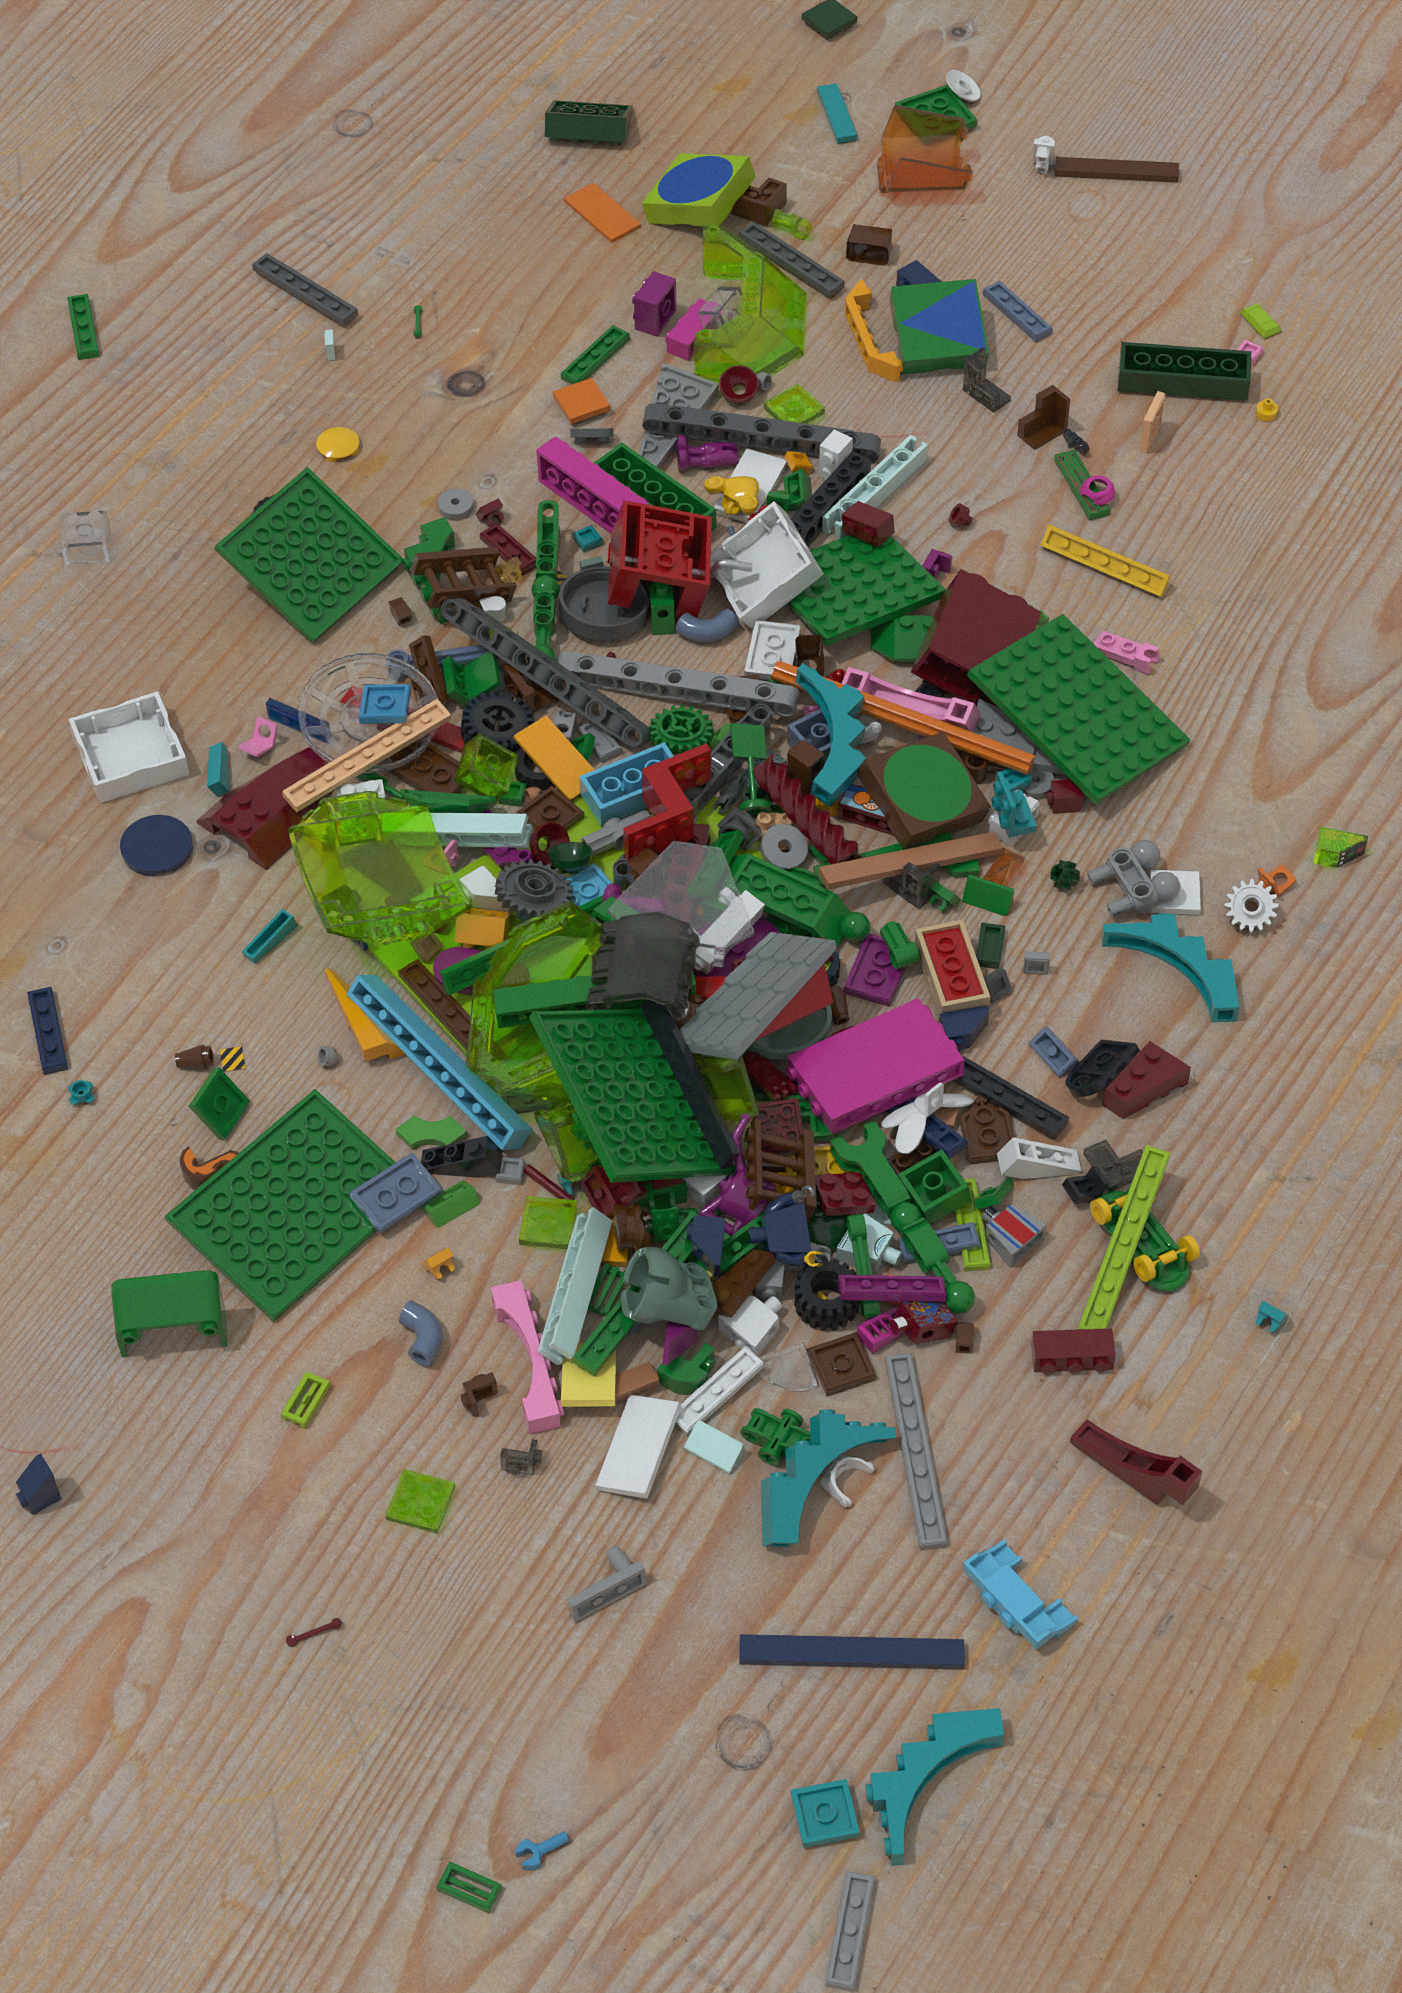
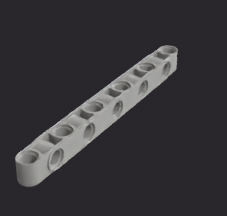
M563 651L557 659L558 663L594 688L734 710L749 711L757 704H764L770 707L771 715L790 717L795 713L801 694L797 688L789 685L599 655Z

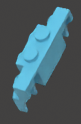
M1004 1539L992 1548L975 1553L963 1562V1571L981 1589V1600L988 1608H993L998 1613L1002 1624L1008 1629L1011 1628L1016 1634L1021 1633L1037 1650L1052 1637L1058 1638L1078 1622V1617L1076 1615L1073 1616L1063 1606L1060 1598L1043 1609L1044 1602L1014 1571L1016 1567L1022 1564V1557H1017L1007 1546V1542Z

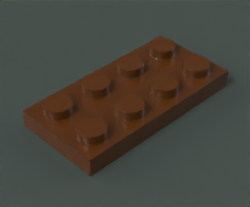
M421 738L377 764L420 791L457 794L475 777L474 770Z

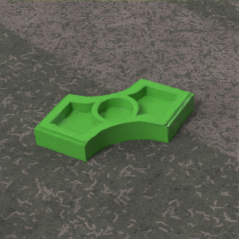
M414 1115L395 1129L396 1135L412 1150L423 1145L443 1146L457 1143L467 1137V1131L451 1116L440 1121H425Z

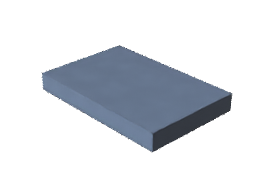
M411 1152L351 1191L349 1197L379 1234H381L441 1195L443 1189Z

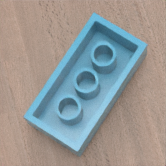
M665 742L579 776L580 794L601 827L612 818L623 819L648 809L642 799V769L673 757Z

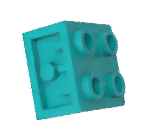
M1002 771L997 772L996 781L993 782L995 795L991 801L994 811L999 813L1001 829L1006 830L1008 838L1036 832L1037 826L1022 790L1010 792Z

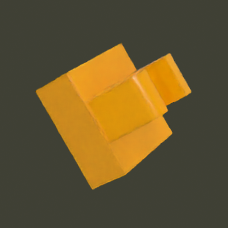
M449 1247L421 1262L425 1271L428 1270L435 1279L442 1278L440 1273L441 1266H445L449 1273L455 1270L451 1258L453 1254Z

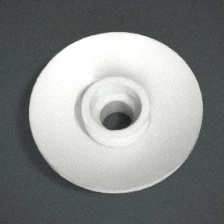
M950 70L947 73L946 81L959 98L970 102H975L980 98V89L971 77L959 70Z

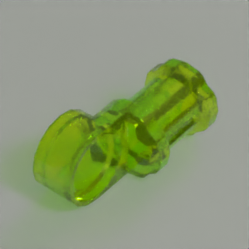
M776 209L773 214V227L786 228L800 240L807 239L813 229L812 224L807 219L798 217L797 214L784 213L780 209ZM798 226L804 227L807 232L800 231Z

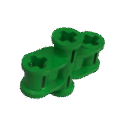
M754 1408L751 1412V1419L746 1426L742 1427L740 1434L750 1443L763 1447L760 1448L758 1456L765 1463L778 1466L781 1462L780 1456L786 1458L785 1449L795 1445L796 1441H810V1431L800 1428L804 1420L794 1410L783 1409L780 1419L762 1409Z

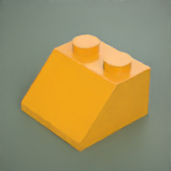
M465 907L457 913L454 942L461 943V947L475 948L476 945H483L485 949L497 945L508 939L513 913L508 914L506 911Z

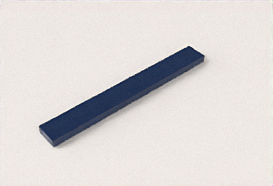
M740 1634L739 1664L964 1669V1639Z

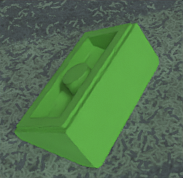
M462 1180L443 1191L441 1195L421 1208L436 1227H441L478 1206L480 1201L475 1188Z

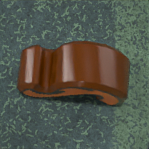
M188 1146L182 1151L180 1156V1167L185 1182L192 1189L196 1190L233 1159L238 1152L229 1150L199 1165Z

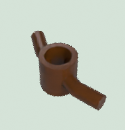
M967 754L964 759V764L976 784H981L985 781L987 772H1001L1007 769V767L994 762L988 763V760L972 754Z

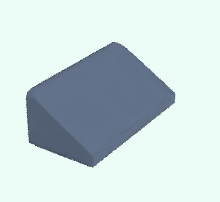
M1047 1026L1028 1043L1059 1078L1071 1072L1080 1062Z

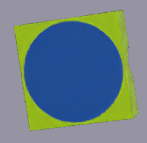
M679 153L642 202L649 224H689L693 226L719 227L732 210L735 202L744 194L756 177L750 157Z

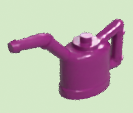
M745 1113L741 1116V1120L731 1135L740 1152L734 1160L737 1173L734 1177L731 1175L728 1180L722 1179L718 1186L722 1189L720 1195L700 1209L698 1213L700 1216L717 1217L713 1213L719 1209L724 1214L735 1219L734 1225L725 1221V1233L729 1236H732L762 1214L769 1203L767 1200L760 1199L755 1209L752 1210L749 1209L748 1199L745 1198L748 1180L745 1179L747 1167L740 1140L751 1118ZM762 1181V1189L775 1192L777 1185Z

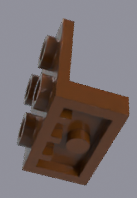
M510 664L504 666L505 685L514 695L515 699L518 697L522 699V705L528 704V710L534 712L560 700Z

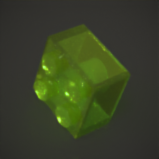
M479 733L465 744L454 781L477 795L495 796L499 800L508 793L518 755Z

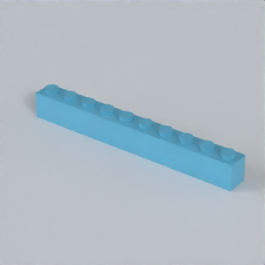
M358 975L347 995L501 1150L521 1149L533 1129L377 975Z

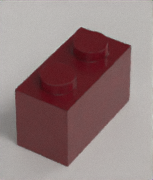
M857 501L841 514L843 533L879 547L895 533L893 514L863 502Z

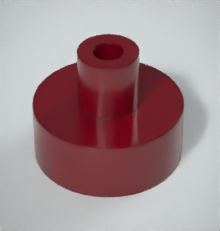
M961 503L957 504L950 513L949 523L958 528L964 524L970 525L973 519L969 516L970 509Z

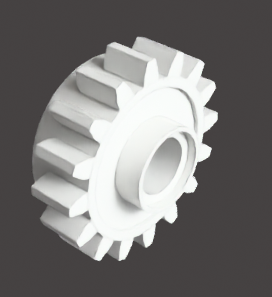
M1250 879L1249 885H1246L1242 880L1240 881V888L1232 886L1231 890L1234 894H1227L1226 896L1231 901L1224 904V908L1230 909L1226 913V918L1232 917L1231 925H1240L1239 931L1241 932L1244 928H1248L1249 933H1252L1254 928L1261 932L1263 924L1268 927L1271 925L1269 917L1275 919L1277 916L1272 911L1279 907V904L1273 903L1277 895H1270L1272 887L1269 886L1264 889L1262 887L1263 881H1260L1258 885H1254V880ZM1248 901H1254L1258 909L1250 912L1245 908L1244 904Z

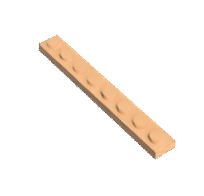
M436 699L407 716L406 723H395L282 791V795L291 807L298 812L450 721L451 714Z

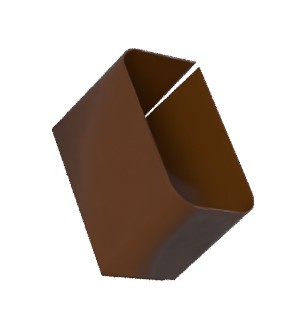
M853 224L847 240L846 258L852 262L887 265L892 246V229Z
M821 635L798 636L795 639L797 667L799 668L805 660H812L817 665L815 670L824 677L825 662Z

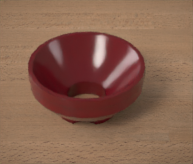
M742 365L726 369L719 381L723 397L735 404H743L752 400L759 386L758 377L755 372L749 367ZM736 385H742L746 390L743 394L738 395L733 392V388Z
M548 822L539 825L533 831L530 838V851L533 858L537 862L542 861V865H548L550 863L549 850L555 845L570 842L569 835L565 828L558 823ZM541 837H545L547 840V847L543 851L538 846Z

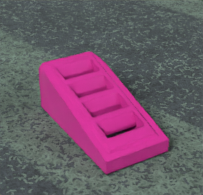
M898 1306L857 1326L856 1332L860 1341L872 1354L904 1334H893L890 1327L886 1324L894 1319ZM880 1326L886 1331L885 1333L879 1329ZM874 1331L878 1336L874 1337L871 1332Z

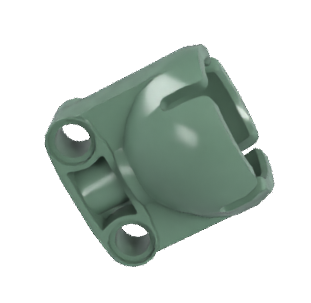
M655 1247L641 1248L630 1259L623 1282L626 1285L638 1287L640 1293L630 1290L622 1291V1311L627 1318L645 1324L659 1323L667 1320L689 1325L696 1330H705L717 1309V1300L711 1280L702 1266L696 1263L686 1264L678 1262L667 1251Z

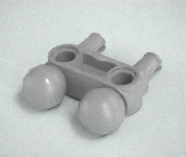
M1140 840L1132 846L1131 850L1128 848H1117L1111 852L1106 864L1087 871V876L1092 886L1113 878L1125 894L1124 897L1107 903V909L1112 918L1130 910L1138 913H1149L1154 910L1159 901H1172L1178 896L1181 885L1178 877L1173 873L1159 872L1150 881L1144 871L1153 868L1159 861L1160 851L1154 842Z

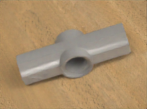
M643 810L622 820L616 817L612 818L604 824L602 829L582 837L581 843L587 844L592 848V856L612 847L623 849V828L651 816L647 810Z

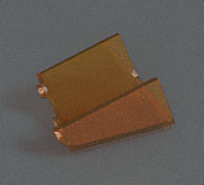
M895 105L882 134V154L877 161L880 193L964 190L968 181L970 182L973 177V169H971L970 164H965L962 169L963 157L960 156L961 143L963 140H966L968 135L965 119Z

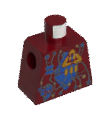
M901 1301L895 1313V1319L890 1321V1329L895 1335L905 1332L912 1343L919 1344L952 1337L958 1320L945 1302Z

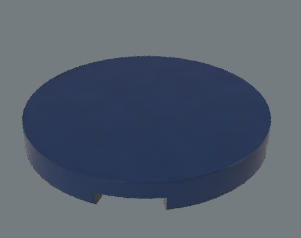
M151 815L135 821L125 830L120 841V851L125 864L131 870L147 876H155V874L170 870L173 872L179 869L189 859L193 848L192 837L188 827L179 819L168 815Z

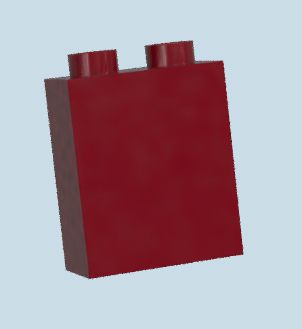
M960 569L940 599L911 673L961 700L974 703L976 707L979 699L997 706L967 674L973 667L1033 632L1041 611L1028 605L1027 601L1022 597L1009 595L989 584L983 576Z

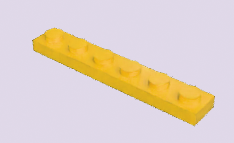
M1050 524L1040 544L1045 548L1160 597H1163L1171 575Z

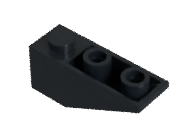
M488 1136L423 1150L421 1164L430 1174L479 1178L500 1173L503 1151Z

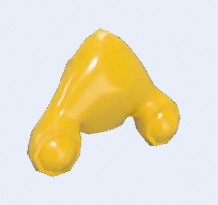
M714 476L706 479L704 482V488L707 493L723 494L722 507L726 515H737L741 511L745 515H751L756 511L759 482L756 478L749 476L731 478Z

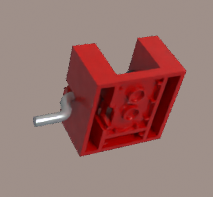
M623 500L611 534L608 604L630 608L639 581L644 579L674 585V616L681 617L683 614L689 613L697 618L710 586V578L716 576L724 568L751 572L753 564L723 559L715 562L710 568L712 517Z

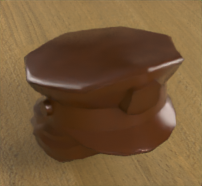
M615 1202L613 1210L617 1251L621 1253L625 1248H632L634 1254L637 1250L644 1247L656 1248L646 1229L647 1221L643 1219V1217L647 1216V1213L641 1209L640 1204L637 1203L632 1208H627V1206Z

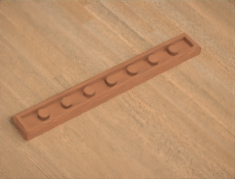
M994 832L822 866L819 867L818 874L827 890L999 855L1002 854L1003 847Z

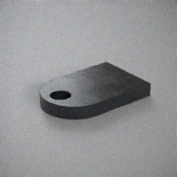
M1101 1039L1068 1074L1065 1083L1070 1093L1075 1097H1086L1107 1087L1140 1052L1137 1044Z

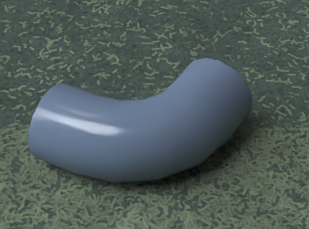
M723 609L716 617L709 620H702L689 613H685L677 622L676 632L696 642L710 643L721 640L731 634L739 626V619L734 612L728 609Z
M410 1300L400 1314L399 1323L416 1333L417 1338L408 1351L409 1356L417 1364L428 1367L436 1358L442 1345V1327L434 1313L423 1305Z

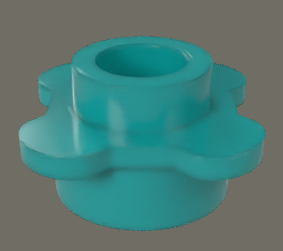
M84 1080L72 1083L68 1087V1091L71 1093L69 1102L72 1105L85 1102L91 1103L94 1100V1095L91 1091L93 1084Z

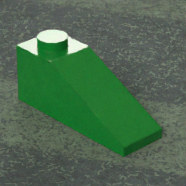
M765 1212L723 1241L720 1266L723 1273L729 1271L753 1249L766 1251L764 1242L750 1244L748 1237L749 1228L762 1226L761 1216L765 1215Z

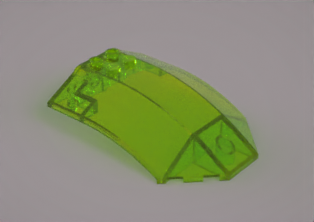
M373 791L332 796L321 799L318 802L319 806L315 810L310 809L301 817V823L292 825L288 829L302 879L327 933L365 942L372 946L389 945L394 942L413 941L417 938L427 937L435 930L471 909V903L444 854L429 812V806L422 804L410 806L407 805V800L392 796L389 800L380 798L378 793Z

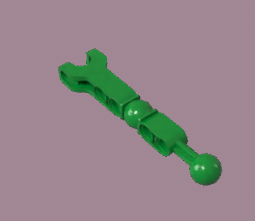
M545 500L539 503L537 515L536 579L531 588L534 597L533 624L534 634L536 635L535 647L556 661V654L549 645L550 637L555 632L556 599L560 592L557 576L561 534L559 505L556 501ZM546 509L554 511L550 517L545 516L543 512Z
M871 1121L864 1124L863 1137L866 1142L862 1145H850L840 1136L830 1140V1152L839 1168L847 1173L861 1172L870 1193L888 1219H890L892 1227L902 1234L901 1239L920 1269L925 1274L932 1271L935 1276L943 1277L946 1291L945 1303L951 1312L955 1314L967 1313L975 1303L976 1296L974 1290L967 1282L957 1281L946 1265L950 1262L946 1248L930 1224L922 1216L920 1208L911 1203V1197L885 1158V1135L876 1122Z

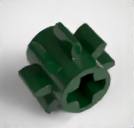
M1059 860V864L1052 867L1050 879L1055 881V888L1070 891L1071 886L1078 884L1080 871L1075 869L1076 863Z

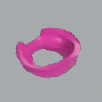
M1096 475L1087 478L1083 482L1080 494L1081 496L1087 495L1096 505H1104L1112 502L1116 496L1113 482L1104 476ZM1093 481L1107 486L1104 491L1097 493L1089 489Z

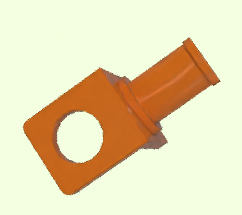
M1279 865L1269 874L1259 867L1257 869L1259 881L1254 885H1258L1260 881H1263L1262 887L1266 889L1271 886L1270 893L1276 894L1278 898L1297 879L1283 865ZM1278 874H1284L1287 877V882L1283 885H1276L1274 877Z

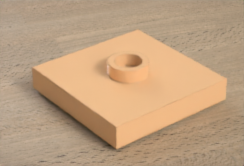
M1157 391L1143 419L1140 452L1146 454L1149 452L1162 424L1165 393Z

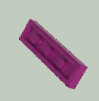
M838 1276L840 1300L945 1302L946 1299L942 1276Z

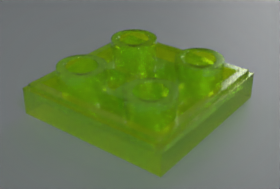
M403 1469L385 1515L386 1520L438 1534L455 1490V1482Z

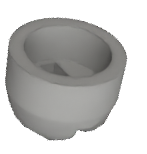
M760 372L756 374L759 383L758 389L767 391L771 386L772 376L769 373Z
M321 1046L318 1051L320 1066L335 1065L339 1059L336 1049L330 1046Z

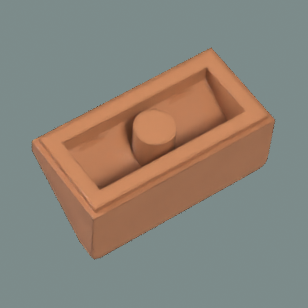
M650 1362L616 1374L615 1403L628 1399L629 1395H638L659 1387L660 1379Z

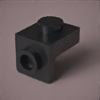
M1092 1166L1084 1176L1066 1178L1062 1183L1074 1204L1092 1202L1098 1199L1109 1185L1098 1166Z

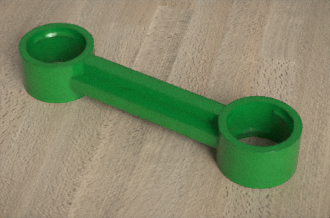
M864 1215L847 1216V1229L852 1243L857 1275H873ZM860 1300L863 1319L874 1318L880 1315L879 1301Z

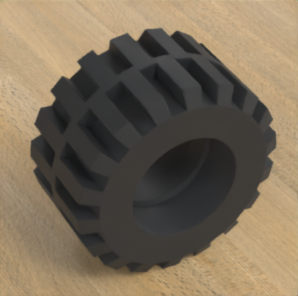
M822 1258V1262L814 1260L815 1263L823 1265L821 1267L806 1265L803 1267V1272L799 1271L794 1286V1307H796V1313L798 1316H801V1320L805 1324L810 1322V1327L814 1329L818 1326L821 1327V1331H826V1328H831L832 1331L838 1330L839 1325L845 1327L848 1325V1320H854L855 1313H858L860 1300H840V1296L835 1299L825 1300L817 1297L815 1293L819 1290L829 1289L839 1294L838 1276L856 1275L854 1269L849 1270V1265L845 1262L842 1265L839 1264L837 1259H834L833 1262L828 1261V1258Z

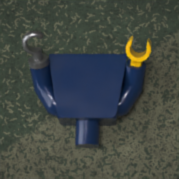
M805 1185L801 1191L796 1190L781 1195L766 1207L765 1215L761 1216L762 1226L749 1228L748 1237L750 1244L764 1242L766 1252H771L776 1260L787 1265L821 1267L823 1264L815 1263L814 1256L823 1253L811 1250L803 1198H806V1189L810 1190L811 1198L815 1197V1190L812 1186Z

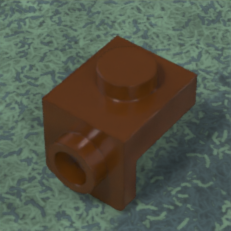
M493 1372L477 1375L472 1380L462 1383L464 1394H461L460 1397L465 1410L470 1408L473 1417L477 1416V1401L498 1394L497 1382Z

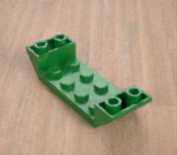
M749 853L733 856L730 865L715 890L717 889L722 892L726 888L737 899L747 890L765 904L763 911L813 933L812 937L814 938L825 937L826 940H835L837 947L844 937L841 933L840 923L844 916L851 913L836 893Z

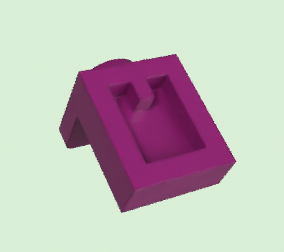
M931 549L922 566L936 578L939 571L950 573L953 557L945 552Z

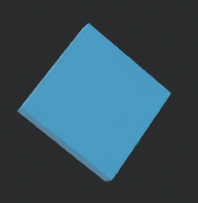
M364 685L359 723H406L411 685Z

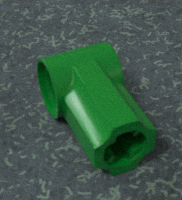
M891 921L880 929V935L889 950V957L895 969L920 962V955L916 944L913 941H909L900 923Z

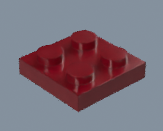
M861 1172L815 1175L816 1197L825 1216L874 1213L876 1204Z

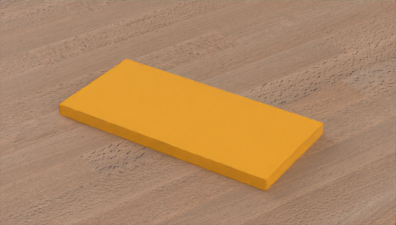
M547 715L513 736L514 740L566 798L571 801L581 795L579 776L594 771V768Z

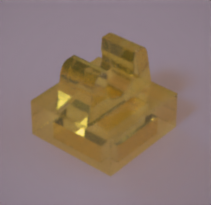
M518 556L496 567L503 583H512L510 575H513L516 581L522 578L519 568L522 563Z

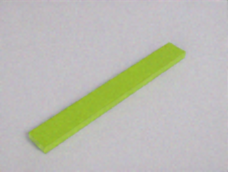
M1149 1145L1145 1146L1078 1329H1106L1108 1327L1170 1159V1152Z

